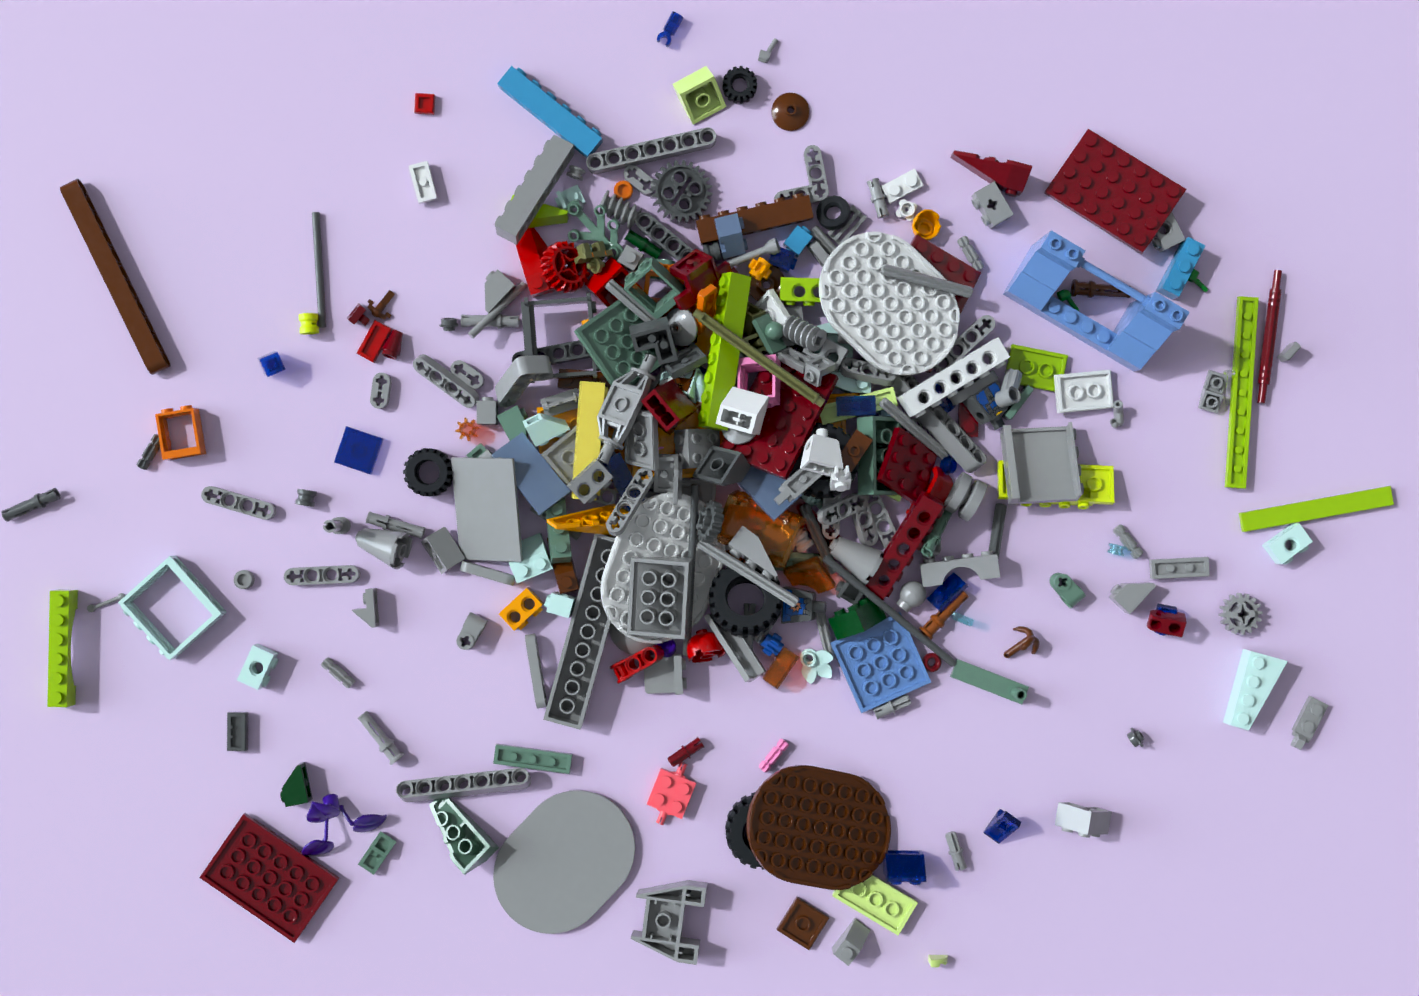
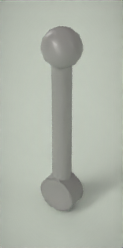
M120 593L115 598L96 605H89L87 610L94 612L97 608L121 600L126 595Z

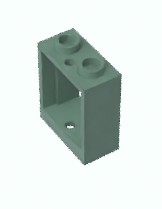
M651 257L648 261L644 260L639 265L638 270L634 273H629L624 280V290L655 319H659L676 304L673 298L686 289L654 257ZM651 269L672 288L657 303L635 284Z

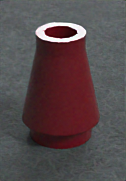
M392 330L391 335L382 347L383 356L393 360L400 356L402 332Z

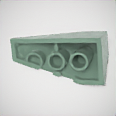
M451 798L435 799L429 805L437 826L440 827L443 841L449 849L450 858L464 875L486 862L499 848L490 836Z

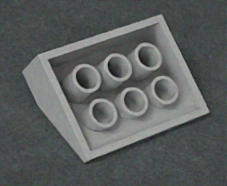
M631 557L627 634L675 639L686 638L689 627L692 558Z

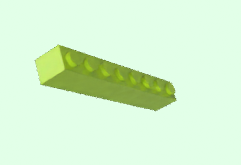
M734 272L723 273L719 280L720 289L716 299V315L713 319L742 339L751 277ZM713 332L710 337L711 347L707 357L708 366L704 376L705 390L701 395L702 405L701 411L698 414V427L716 431H728V427L716 424L721 403L731 388L735 387L740 350Z

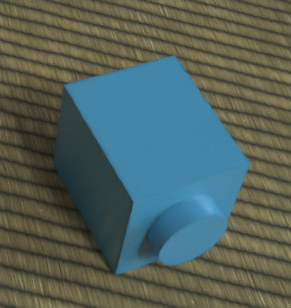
M797 225L783 243V247L798 258L812 240L811 231L805 226L800 227Z

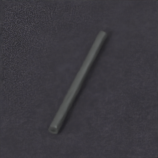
M312 212L319 328L326 327L320 212Z

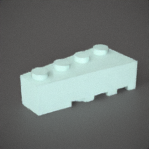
M1243 649L1223 722L1249 730L1288 661Z

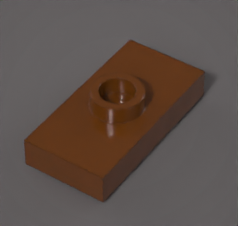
M857 429L841 451L843 469L849 466L850 473L873 441Z

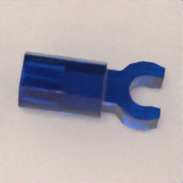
M672 11L663 27L664 32L659 33L657 36L658 43L662 38H666L667 42L665 45L667 48L670 46L671 36L675 35L683 20L680 14Z

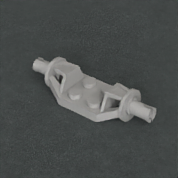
M646 353L640 368L631 367L630 372L613 381L597 415L600 434L598 439L604 444L597 457L598 461L608 465L614 449H624L622 444L627 438L643 405L641 401L647 396L651 382L656 380L650 374L657 361L655 356ZM635 377H640L635 386L629 384ZM608 426L614 429L612 438L608 437Z

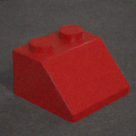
M611 257L605 263L602 272L594 274L585 285L608 307L618 299L605 288L606 284L613 279L624 288V280L629 273Z

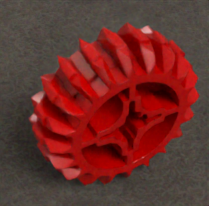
M559 241L548 246L547 250L542 253L543 257H541L540 261L543 264L539 268L544 270L541 275L546 276L545 282L551 283L550 288L556 287L557 292L573 293L581 289L588 281L587 277H589L590 273L587 271L589 269L586 263L575 264L574 258L579 255L577 247L574 248V243L568 244L567 241Z

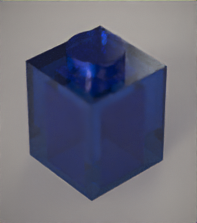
M780 247L781 252L775 255L771 254L768 262L780 271L789 273L790 269L794 270L798 259L794 258L796 253Z
M277 351L257 358L266 377L286 370Z

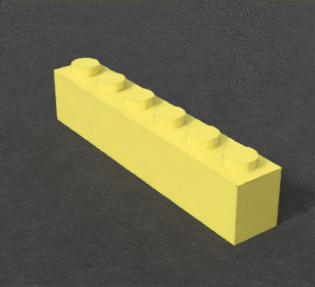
M580 381L573 479L594 459H597L603 447L598 439L600 434L597 415L608 394V387H605V383ZM602 471L594 473L593 478L595 481H598V476L601 477ZM587 484L579 487L581 495L588 493L589 487ZM601 489L596 493L598 496H600ZM571 492V498L578 499V497L573 492Z

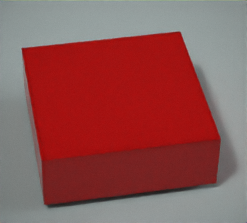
M415 93L414 113L434 115L435 94Z

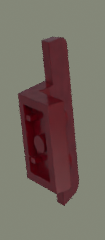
M695 249L670 267V274L685 281L686 287L683 292L673 298L678 308L683 311L695 305L698 300L697 295L699 291L712 284L718 288L722 274L732 272L730 263L724 261L716 267L712 256Z

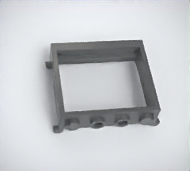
M591 292L586 293L587 297L528 301V297H524V302H521L525 356L538 355L534 307L588 303V316L590 320L593 318V313H597L596 301H592ZM592 359L593 371L556 373L548 380L589 376L597 378L600 369Z

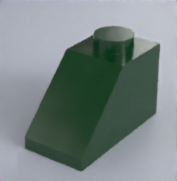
M301 762L295 767L282 787L280 797L281 801L285 803V807L308 803L313 799L305 762Z

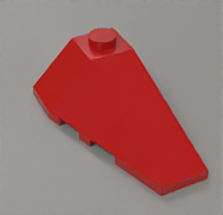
M534 227L528 228L516 245L530 294L535 298L556 291V287L550 288L551 283L545 282L546 276L541 275L544 270L539 268L543 264L540 261L541 257H543L542 253L547 250L548 246Z

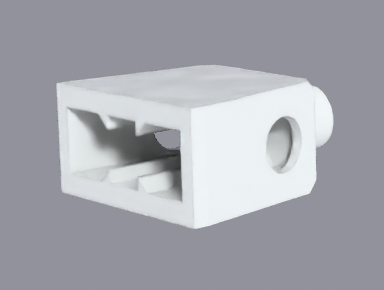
M820 428L805 443L800 469L831 477L835 466H838L839 470L843 469L840 444L837 439L828 437L827 429Z

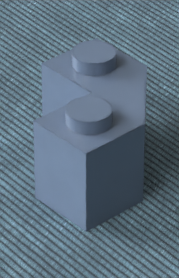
M738 213L715 218L714 222L723 261L746 254L745 250H748L746 238L743 239L741 229H744L742 217L738 218Z

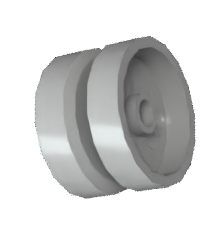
M962 472L954 482L944 502V510L950 513L958 510V517L969 521L986 493L987 484L980 480L972 484V476Z

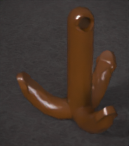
M1018 626L1013 628V631L1025 633L1027 637L1009 648L1003 655L1005 658H1010L1018 651L1026 650L1032 643L1031 653L1035 654L1040 645L1039 639L1034 636L1032 630L1028 627Z

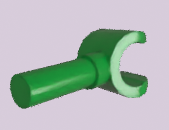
M1193 269L1188 281L1197 284L1204 292H1207L1208 288L1197 279L1199 271Z
M1063 289L1057 292L1060 301L1067 300L1072 308L1079 311V308L1071 298L1069 290Z

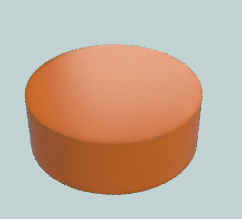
M627 181L616 183L614 187L616 198L620 199L622 197L623 201L629 200L633 195L632 185Z

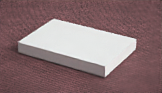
M1111 370L1054 375L1057 413L1113 408Z

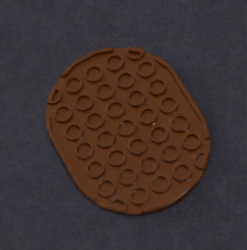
M795 765L775 772L758 788L748 810L747 837L756 860L774 877L794 884L828 890H844L866 881L873 875L879 864H882L889 848L891 822L882 796L865 779L850 773L809 765Z

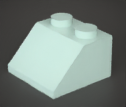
M541 533L521 540L522 562L509 561L517 583L553 569V564H551L550 555Z

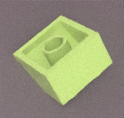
M707 66L672 84L693 125L726 107L715 77Z

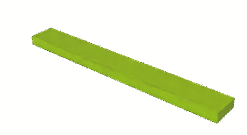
M1391 486L1242 512L1239 513L1242 532L1390 506L1394 505Z

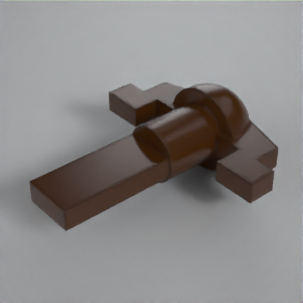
M389 290L376 307L372 306L374 302L371 299L368 300L369 305L367 307L374 317L385 320L386 317L390 318L392 316L388 312L385 315L381 313L395 295L392 291Z

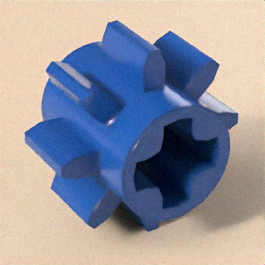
M768 633L760 644L764 647L762 652L769 657L772 653L777 656L784 646L780 642L783 638L776 633L773 636Z

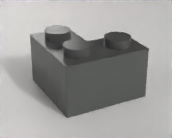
M667 316L629 326L635 353L655 348L659 365L678 360Z

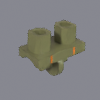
M603 241L591 244L593 252H591L589 243L578 245L577 252L579 256L574 258L575 264L588 263L587 268L594 274L601 273L603 267H605L603 260L605 257L613 255L612 249L606 250Z

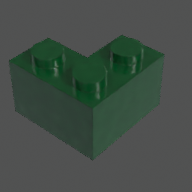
M866 597L858 601L859 605L856 603L847 607L848 610L846 611L844 608L835 611L834 616L828 620L836 639L839 640L864 632L887 619L884 611Z

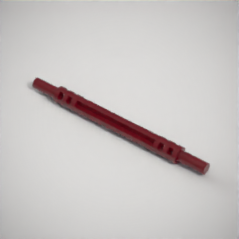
M1274 270L1272 289L1269 291L1258 384L1260 385L1257 403L1265 404L1267 385H1270L1282 292L1280 289L1281 270Z

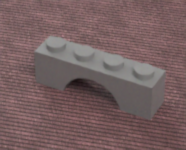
M991 550L981 552L980 556H973V553L961 554L962 558L954 559V555L944 556L941 561H935V558L923 559V563H920L923 587L942 585L947 573L957 567H967L974 570L981 580L999 578L998 556L996 553L993 554Z

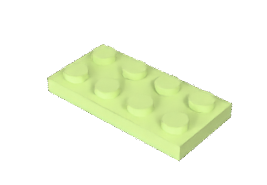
M875 875L849 889L834 890L832 894L834 898L896 935L900 934L918 904L916 900Z

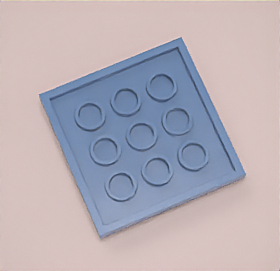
M890 616L864 632L839 640L836 639L830 643L861 713L931 683L910 632Z

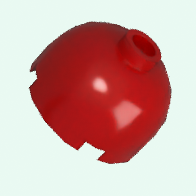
M707 629L696 631V635L692 636L687 644L688 661L692 660V663L711 661L713 656L717 655L720 658L726 653L714 632H707Z

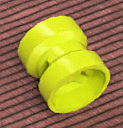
M317 313L298 315L301 322L300 334H319Z

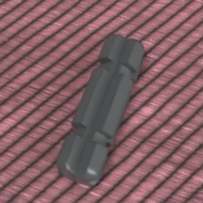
M158 434L153 435L152 442L147 445L142 454V459H139L137 462V466L143 470L148 469L149 462L153 460L159 450Z

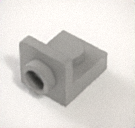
M822 355L806 362L804 380L816 387L821 386L822 376L835 371L836 363Z

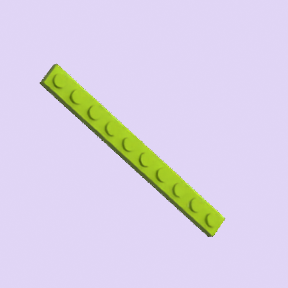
M1237 297L1225 472L1226 488L1246 489L1259 301L1257 297Z

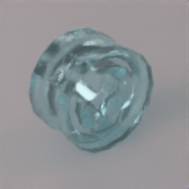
M1108 544L1110 549L1107 550V553L1124 556L1123 550L1126 549L1125 546Z

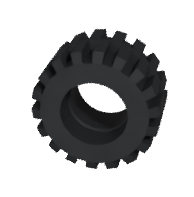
M432 448L417 450L408 457L409 460L404 464L406 466L405 470H403V474H405L404 481L408 483V488L412 489L416 494L421 496H438L442 492L447 491V488L452 485L451 459L440 450ZM426 461H433L439 467V477L432 484L424 483L419 477L420 466Z

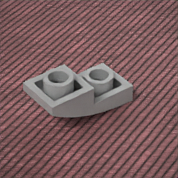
M1212 370L1208 371L1198 408L1218 413L1224 397L1222 393L1227 383L1228 375Z

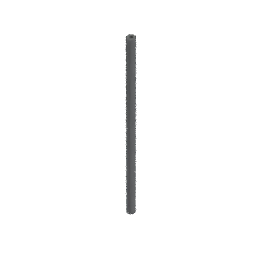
M692 484L688 558H692L689 627L688 635L683 639V656H687V644L692 632L699 484Z
M826 555L823 558V562L947 664L953 667L957 663L955 659L831 557Z

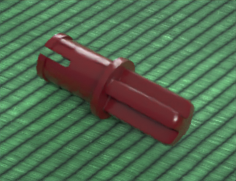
M696 737L687 745H682L680 750L667 759L671 766L675 767L688 757L690 759V756L704 748V745Z

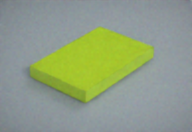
M1011 344L1010 358H1008L1006 370L1014 369L1022 373L1021 386L1029 385L1032 388L1055 392L1054 375L1065 374L1068 355Z

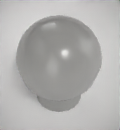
M916 581L905 583L900 590V599L896 604L906 612H909L912 607L920 606L926 599L925 588Z

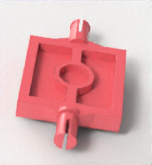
M684 762L679 764L677 771L660 769L648 799L647 805L660 811L656 821L660 825H664L667 815H673L680 819L683 818L697 782L683 775L688 765Z

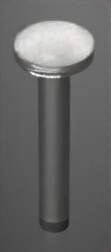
M1225 370L1224 374L1227 375L1225 405H1230L1232 375L1236 374V371Z

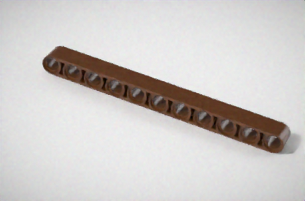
M75 179L61 186V194L147 370L151 375H154L170 367L169 359L83 183L79 179Z

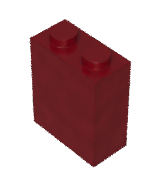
M673 379L653 389L641 401L666 432L684 422L697 410L696 406Z

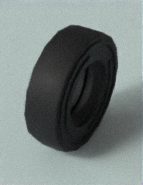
M834 195L826 197L818 204L816 215L820 225L824 228L839 230L849 222L851 210L845 199ZM838 207L841 213L838 218L829 219L826 215L828 209Z

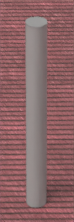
M521 282L468 333L469 336L474 339L527 288V285Z

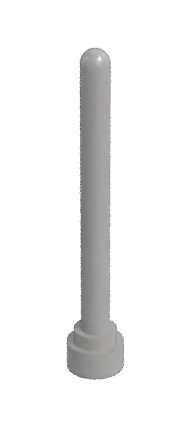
M773 238L768 240L765 246L730 259L727 262L730 263L731 267H734L767 253L769 255L778 254L781 252L777 239Z

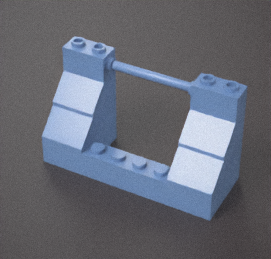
M1052 230L1030 247L1003 295L1133 372L1141 370L1171 333L1181 328L1190 312L1157 292L1147 296L1086 261L1082 257L1086 250ZM1081 266L1136 299V301L1129 304L1114 331L1109 330L1052 296L1069 272L1076 267L1079 268Z

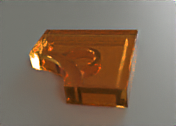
M818 556L786 567L783 571L792 586H808L818 594L831 590L836 586L835 581Z

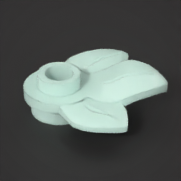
M811 648L803 650L800 655V661L803 664L801 673L805 680L812 684L817 675L831 678L832 668L829 663L834 657L826 650L815 651ZM807 655H811L813 660H809Z

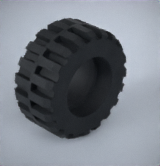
M816 423L809 436L810 438L813 434H816L817 429H827L828 437L839 441L841 451L851 438L849 434L846 435L843 432L844 429L833 427V424L827 423V425ZM804 447L788 478L800 469ZM858 463L851 472V482L856 477L855 475L859 468ZM831 477L818 479L803 493L807 497L827 499L841 492L836 490L830 491Z
M728 566L725 570L721 569L718 572V576L714 577L712 586L709 589V606L714 621L717 625L721 626L722 630L731 632L733 636L737 637L738 634L742 635V638H748V635L755 637L762 631L765 633L771 625L775 624L777 617L780 615L782 600ZM757 568L755 569V571H757L758 573H760V574L762 573V572H761L760 570H758ZM771 579V581H773L774 583H776V584H778V585L780 586L779 580H778L777 582H775L774 580ZM742 583L757 586L764 596L762 608L752 615H740L732 611L728 605L727 597L729 591L734 586Z
M754 792L748 797L746 795L743 796L741 801L736 802L733 805V809L729 811L725 824L726 839L733 856L740 859L742 864H748L753 869L761 867L762 870H765L756 860L744 835V826L747 821L749 806L756 793Z

